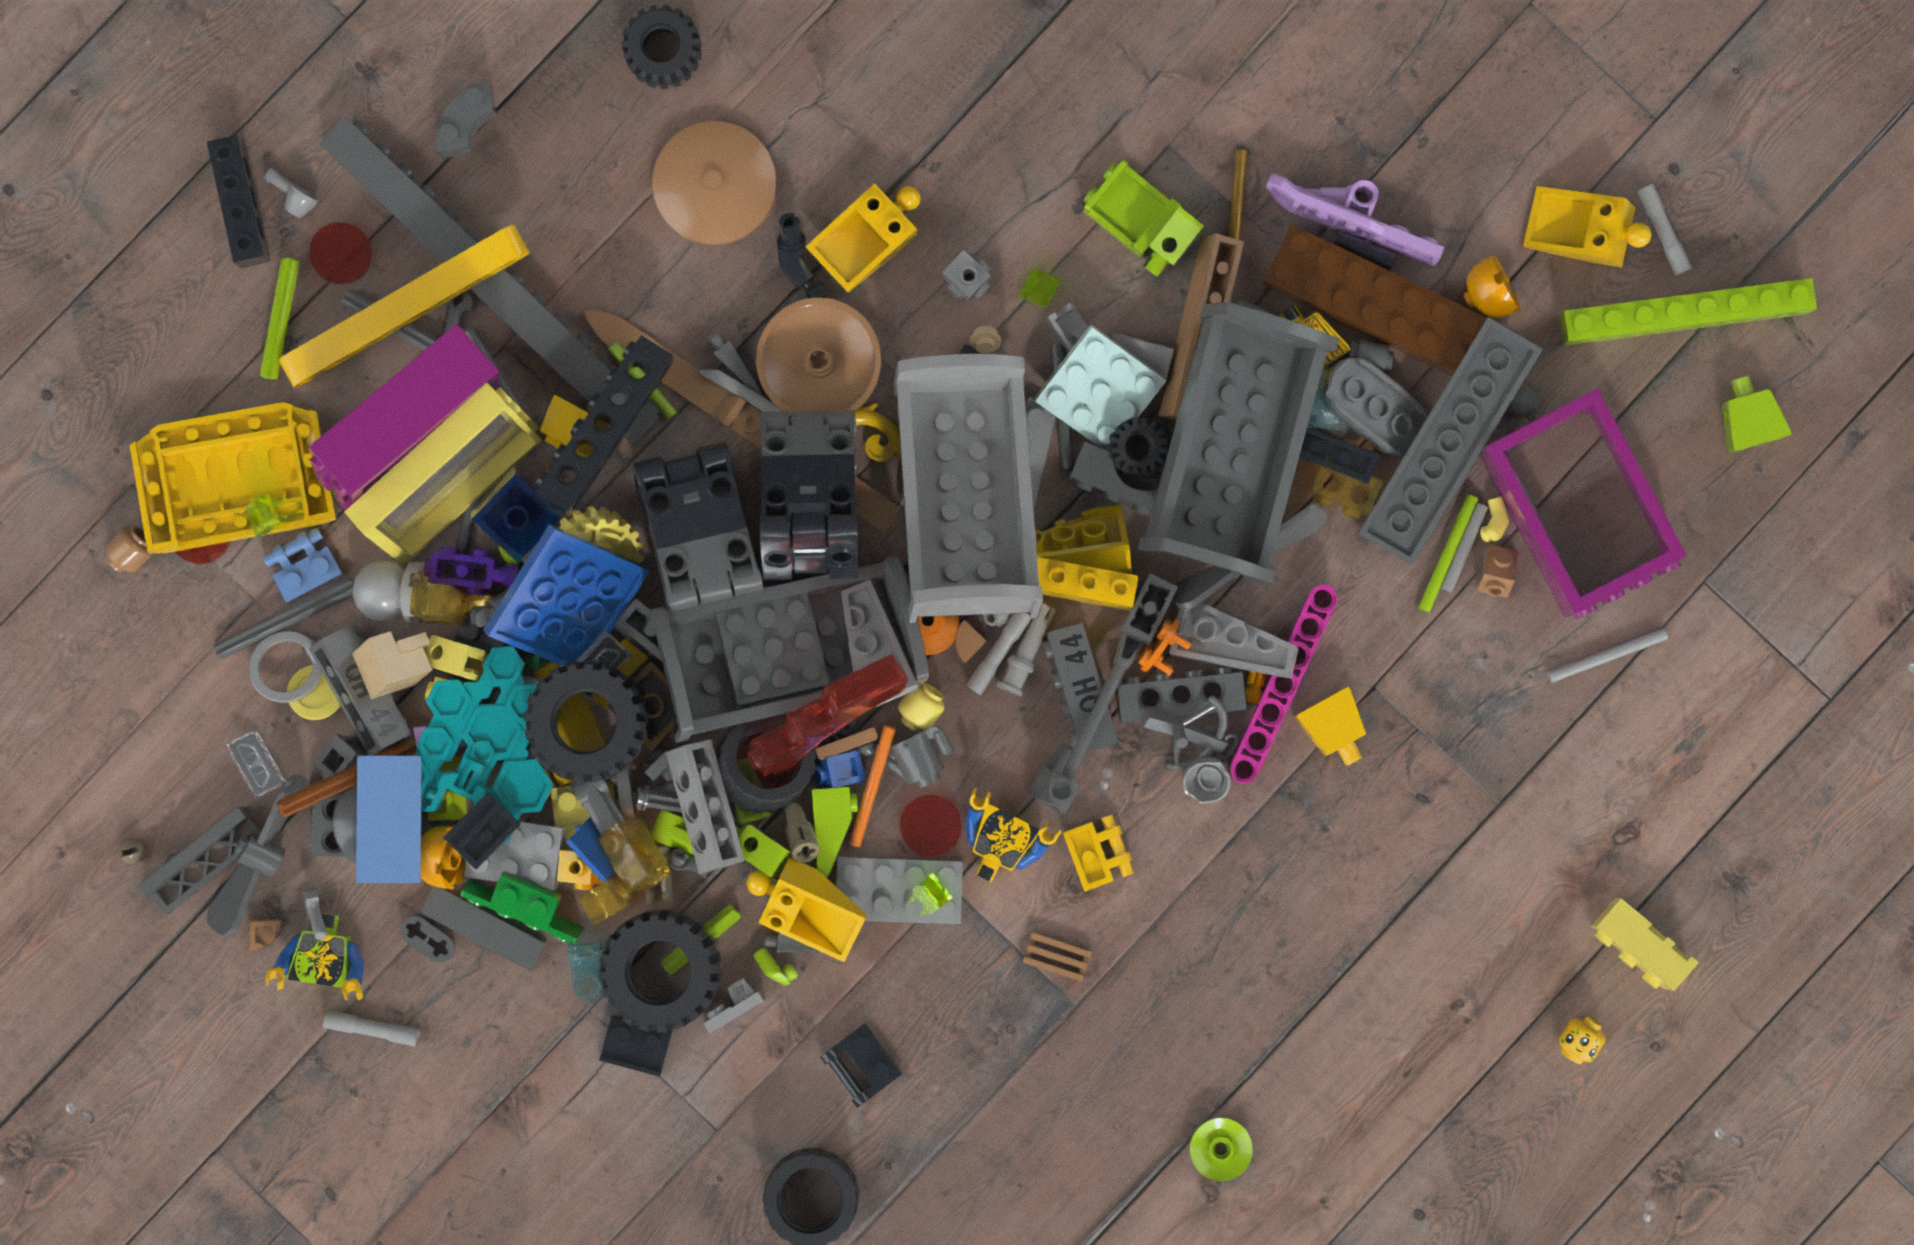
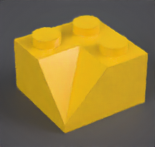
M554 395L540 429L546 435L544 441L557 449L561 444L567 446L573 437L570 434L572 427L579 418L584 420L588 412ZM600 419L594 423V427L600 431H605L611 426ZM583 444L577 448L576 452L582 457H587L594 452V448L588 444Z

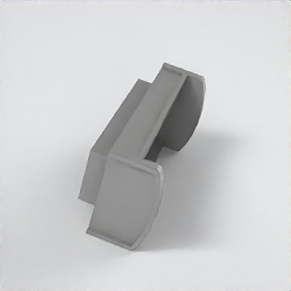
M952 354L912 358L897 362L894 378V396L897 395L911 595L909 623H916L917 617L1025 612H1030V618H1037L1043 601L1042 587L1039 586L1023 384L1025 372L1023 357L999 354Z

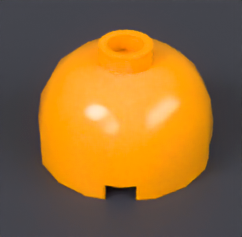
M1491 255L1472 267L1466 279L1468 292L1464 293L1465 300L1471 310L1477 308L1483 316L1490 318H1502L1521 310L1516 292L1512 291L1509 284L1511 281L1496 256Z
M437 826L427 830L421 836L420 878L431 886L452 890L455 889L453 887L454 884H461L465 878L466 860L443 838L454 826Z

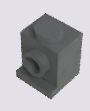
M335 734L314 764L322 771L321 776L325 779L357 764V756L369 755L352 737Z

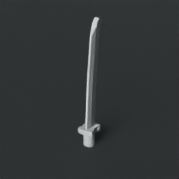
M720 370L700 371V374L741 397L762 412L781 411L772 402Z

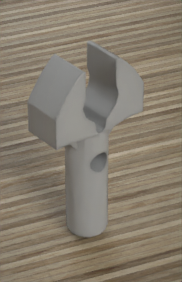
M315 887L302 889L307 919H310L315 938L323 940L326 938L327 932L319 907L317 890Z

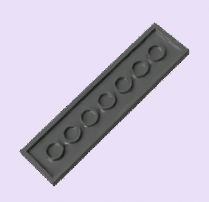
M1487 316L1358 531L1359 535L1413 565L1543 350L1542 347Z

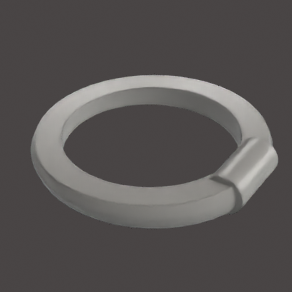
M282 631L265 638L255 648L249 663V675L254 688L263 697L280 703L294 702L311 693L322 676V671L309 650L316 643L315 640L294 631ZM281 642H295L303 645L313 664L308 680L301 687L290 692H276L269 689L262 682L259 673L260 662L265 652Z

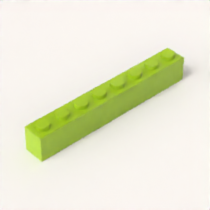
M1813 278L1565 310L1558 315L1562 346L1804 315L1816 310L1817 305Z

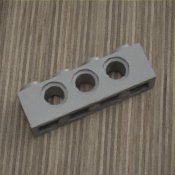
M711 739L687 744L666 752L699 874L744 862Z

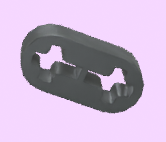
M414 915L402 922L400 927L402 938L431 960L444 962L454 956L456 944L453 938L426 918ZM420 922L422 924L420 930L428 936L425 939L420 935H415L412 938L409 935L411 933V929L408 927L409 923L416 924ZM431 938L438 943L445 940L447 942L445 948L448 950V953H441L437 956L435 954L437 948L429 942Z

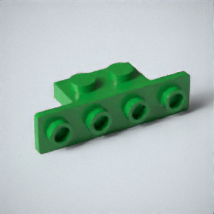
M505 871L500 875L495 889L474 880H469L460 893L462 897L467 898L473 905L486 906L495 910L502 917L522 921L527 927L533 930L548 932L561 942L576 943L584 930L583 926L555 915L562 895Z

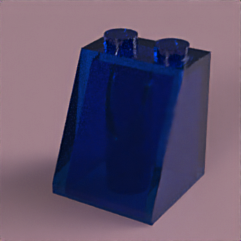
M513 465L471 508V520L514 560L519 562L540 540L549 524L555 525L562 516L555 508L537 498L536 490L538 487L520 469Z

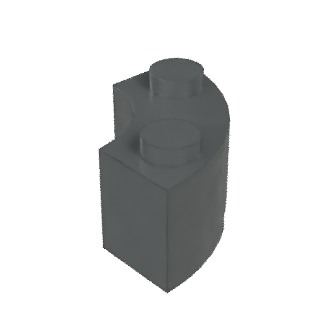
M488 80L477 82L462 90L450 101L442 113L436 134L437 153L442 159L473 153V140L478 129L487 121L497 118L493 90Z

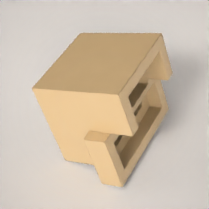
M390 631L368 638L352 653L371 699L414 686L432 671L424 652V648L430 644L426 632L395 642Z

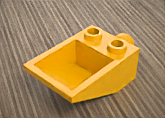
M874 183L816 236L806 248L849 293L896 256L918 235L917 228L902 212L904 210L911 211L918 207L921 200L920 193L915 187L904 186L898 190L896 201L893 203ZM877 200L879 202L878 209L870 210L868 205ZM892 223L900 224L899 232L892 233L889 231Z
M1537 186L1523 246L1580 261L1622 268L1627 243L1636 248L1644 247L1651 239V230L1644 223L1632 224L1636 207L1626 198Z
M789 857L776 884L772 882L770 876L762 871L751 873L747 879V888L753 895H771L759 920V924L845 962L867 914L822 873Z

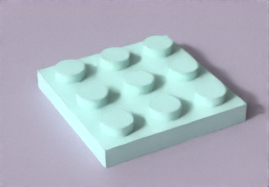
M1091 324L1034 399L1035 402L1097 446L1107 450V444H1110L1109 436L1114 432V429L1124 421L1138 418L1165 384L1166 378Z

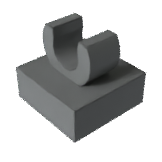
M663 744L653 751L640 766L653 781L661 774L671 783L673 778L666 752L670 750Z

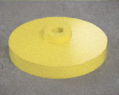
M313 665L300 669L292 676L288 683L287 692L298 689L308 680ZM323 673L319 683L311 693L302 699L289 702L297 715L308 720L325 719L335 713L340 707V703Z

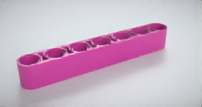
M1318 585L1307 594L1286 642L1302 650L1304 659L1301 664L1294 666L1292 679L1288 678L1291 682V687L1287 693H1280L1276 690L1274 683L1278 676L1270 675L1260 701L1255 707L1229 764L1228 769L1231 779L1236 783L1245 784L1255 780L1337 604V593L1329 585ZM1317 591H1324L1329 595L1330 602L1326 608L1318 607L1315 604L1314 595ZM1310 619L1315 622L1317 631L1313 636H1306L1301 631L1303 620ZM1266 704H1272L1277 708V718L1272 722L1266 721L1262 717L1261 711ZM1254 732L1262 734L1265 739L1264 746L1260 750L1252 749L1248 743L1249 736ZM1242 760L1247 761L1252 768L1250 776L1246 779L1238 777L1235 772L1237 763Z

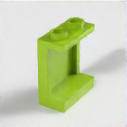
M1123 159L1119 165L1114 162L1103 175L1106 181L1099 189L1094 186L1083 199L1086 203L1083 212L1139 258H1142L1158 233L1179 206H1182L1173 198L1169 200L1133 171L1128 166V162Z

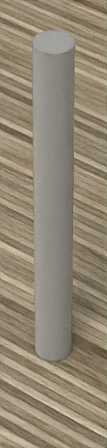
M1661 628L1547 671L1548 678L1551 683L1668 640V634L1665 628Z

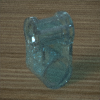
M600 939L594 940V943L574 945V943H568V959L572 973L573 990L576 996L582 1000L593 1001L602 995L601 989H603L602 980H599L598 971L601 970V962L599 960L602 946ZM592 953L591 956L579 957L580 954ZM588 977L593 978L597 984L595 993L590 996L584 994L581 989L583 980Z

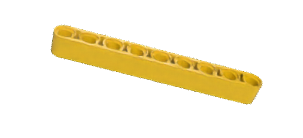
M515 224L505 227L292 350L278 361L293 388L306 384L521 260L530 251Z

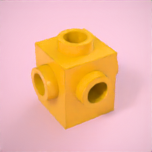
M573 849L559 850L558 882L574 883V889L593 890V885L605 884Z

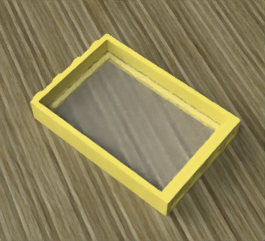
M486 383L344 513L367 538L405 566L475 500L479 499L542 441L536 434L539 427L501 387L494 390Z

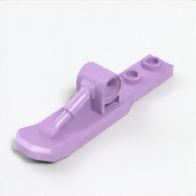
M1275 173L1271 174L1267 182L1266 188L1271 196L1291 213L1337 231L1342 229L1344 232L1365 241L1368 238L1373 240L1372 243L1431 266H1435L1441 258L1444 247L1438 245L1435 239L1428 236L1417 237L1410 234L1409 230L1403 226L1396 224L1389 226L1371 217L1378 199V189L1369 180H1360L1354 185L1352 184L1347 187L1303 189L1301 186H1295L1286 177ZM1361 192L1366 194L1369 202H1359L1355 197V193Z

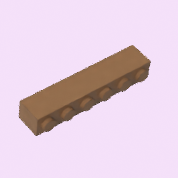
M1217 233L1201 236L1159 412V417L1177 421L1204 318L1200 317L1202 307L1207 304L1230 303L1244 245L1243 241Z

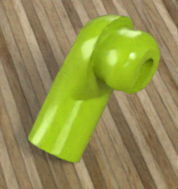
M762 948L754 954V958L764 974L782 985H789L792 980L798 977L796 969L791 964H786L781 969L767 948Z

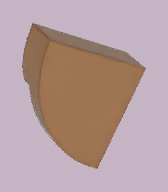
M963 620L956 633V649L959 657L966 664L987 641Z
M282 919L249 920V952L261 950L269 946L280 933Z

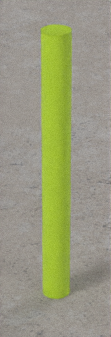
M1467 494L1418 607V609L1430 613L1476 506L1477 497Z

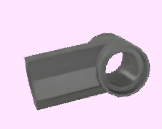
M604 780L597 782L572 781L569 783L582 807H586L601 835L609 833L625 823L609 795L611 791Z

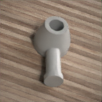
M270 168L266 172L264 180L267 183H272L287 194L284 204L286 211L298 218H302L316 206L319 199L312 193L290 182L280 175L275 168Z

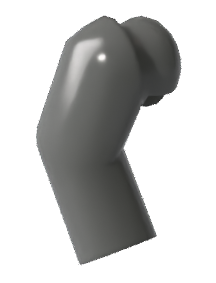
M677 848L669 855V865L674 870L692 872L705 879L708 876L709 872L699 874L694 856L687 853L684 849Z

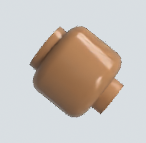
M136 526L121 528L105 547L109 558L107 562L117 572L135 573L152 555L147 551L144 530Z

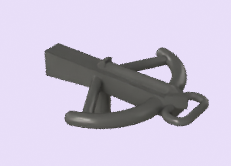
M1209 696L1208 701L1211 703L1210 705L1184 720L1146 708L1142 714L1143 727L1170 734L1174 737V762L1169 761L1166 763L1168 769L1188 768L1189 764L1200 757H1209L1214 751L1217 757L1222 759L1229 758L1240 742V737L1235 733L1225 735L1228 724L1227 713L1222 703L1215 696ZM1216 709L1219 716L1216 732L1191 724V722ZM1228 738H1234L1235 742L1228 753L1221 754L1226 746H1228ZM1188 741L1205 747L1196 756L1180 761V748H1185L1188 745Z

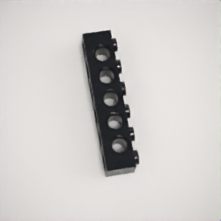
M642 335L636 343L631 341L622 354V357L625 358L619 368L614 366L605 379V383L608 385L602 394L596 392L587 407L590 409L584 420L579 418L570 431L573 437L567 446L564 444L560 445L552 459L555 461L549 472L544 470L535 483V486L538 487L536 490L537 498L569 518L673 364V355ZM635 367H640L646 372L645 376L640 379H634L628 373ZM616 393H624L629 399L625 404L617 405L612 402L611 398ZM604 418L611 422L610 428L605 431L596 429L594 423L598 419ZM583 444H588L594 448V452L590 456L582 457L576 452L577 448ZM571 470L575 472L577 477L570 483H564L559 479V475L563 471Z

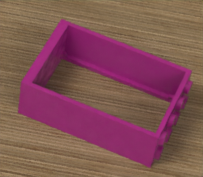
M455 324L308 447L312 455L309 461L315 470L314 473L317 476V480L327 491L332 489L335 492V497L338 499L337 502L346 511L482 386L488 383L494 390L501 387L499 370L458 324Z
M1598 388L1487 445L1480 452L1479 457L1500 497H1503L1509 514L1564 617L1573 615L1575 619L1582 618L1598 609L1595 605L1596 603L1601 601L1605 605L1626 595L1623 589L1628 586L1630 590H1634L1653 581L1651 574L1656 572L1660 576L1682 566L1679 560L1687 555ZM1585 411L1586 415H1591L1661 547L1658 549L1661 555L1585 595L1582 594L1581 590H1576L1506 458L1509 456L1508 450Z

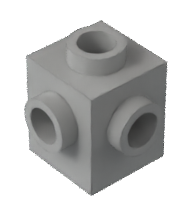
M964 250L942 272V277L950 284L947 289L958 300H961L963 297L968 302L974 297L979 300L991 288L988 284L991 280V275L988 273L990 267L978 256L973 259ZM969 275L974 279L972 281H965L963 278Z

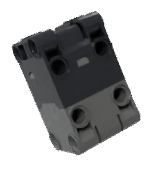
M855 410L827 411V420H824V411H792V421H789V411L760 412V437L762 440L760 543L763 580H792V570L794 568L795 573H827V569H830V579L859 578L855 475H857Z
M726 441L698 447L695 455L664 462L660 456L633 463L634 482L649 531L664 591L666 609L675 611L698 606V602H701V605L733 598L732 595L738 597L764 590L738 495Z

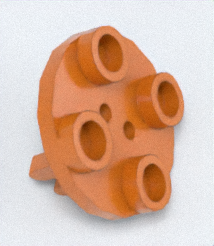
M1166 617L1156 631L1158 634L1154 644L1145 646L1139 654L1138 663L1141 664L1140 669L1147 672L1154 665L1166 674L1171 675L1174 671L1173 667L1163 661L1162 654L1168 643L1173 646L1176 642L1187 650L1190 648L1191 642L1176 632L1180 625V621L1177 618L1170 620Z

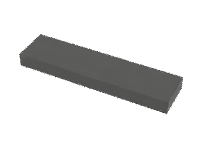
M433 887L420 911L425 916L529 971H532L546 945V942L443 888Z

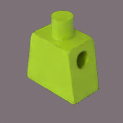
M1750 376L1731 381L1736 398L1722 404L1728 454L1792 435L1770 389L1754 393Z

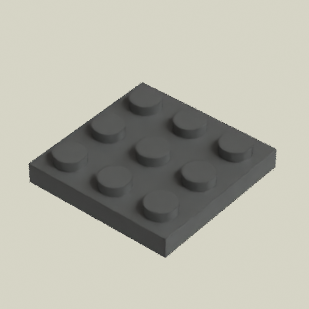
M808 593L715 613L714 617L736 707L830 685Z

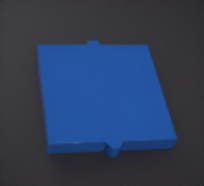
M591 816L582 825L576 826V832L566 843L604 883L613 873L620 871V865L629 855L609 833L601 835Z

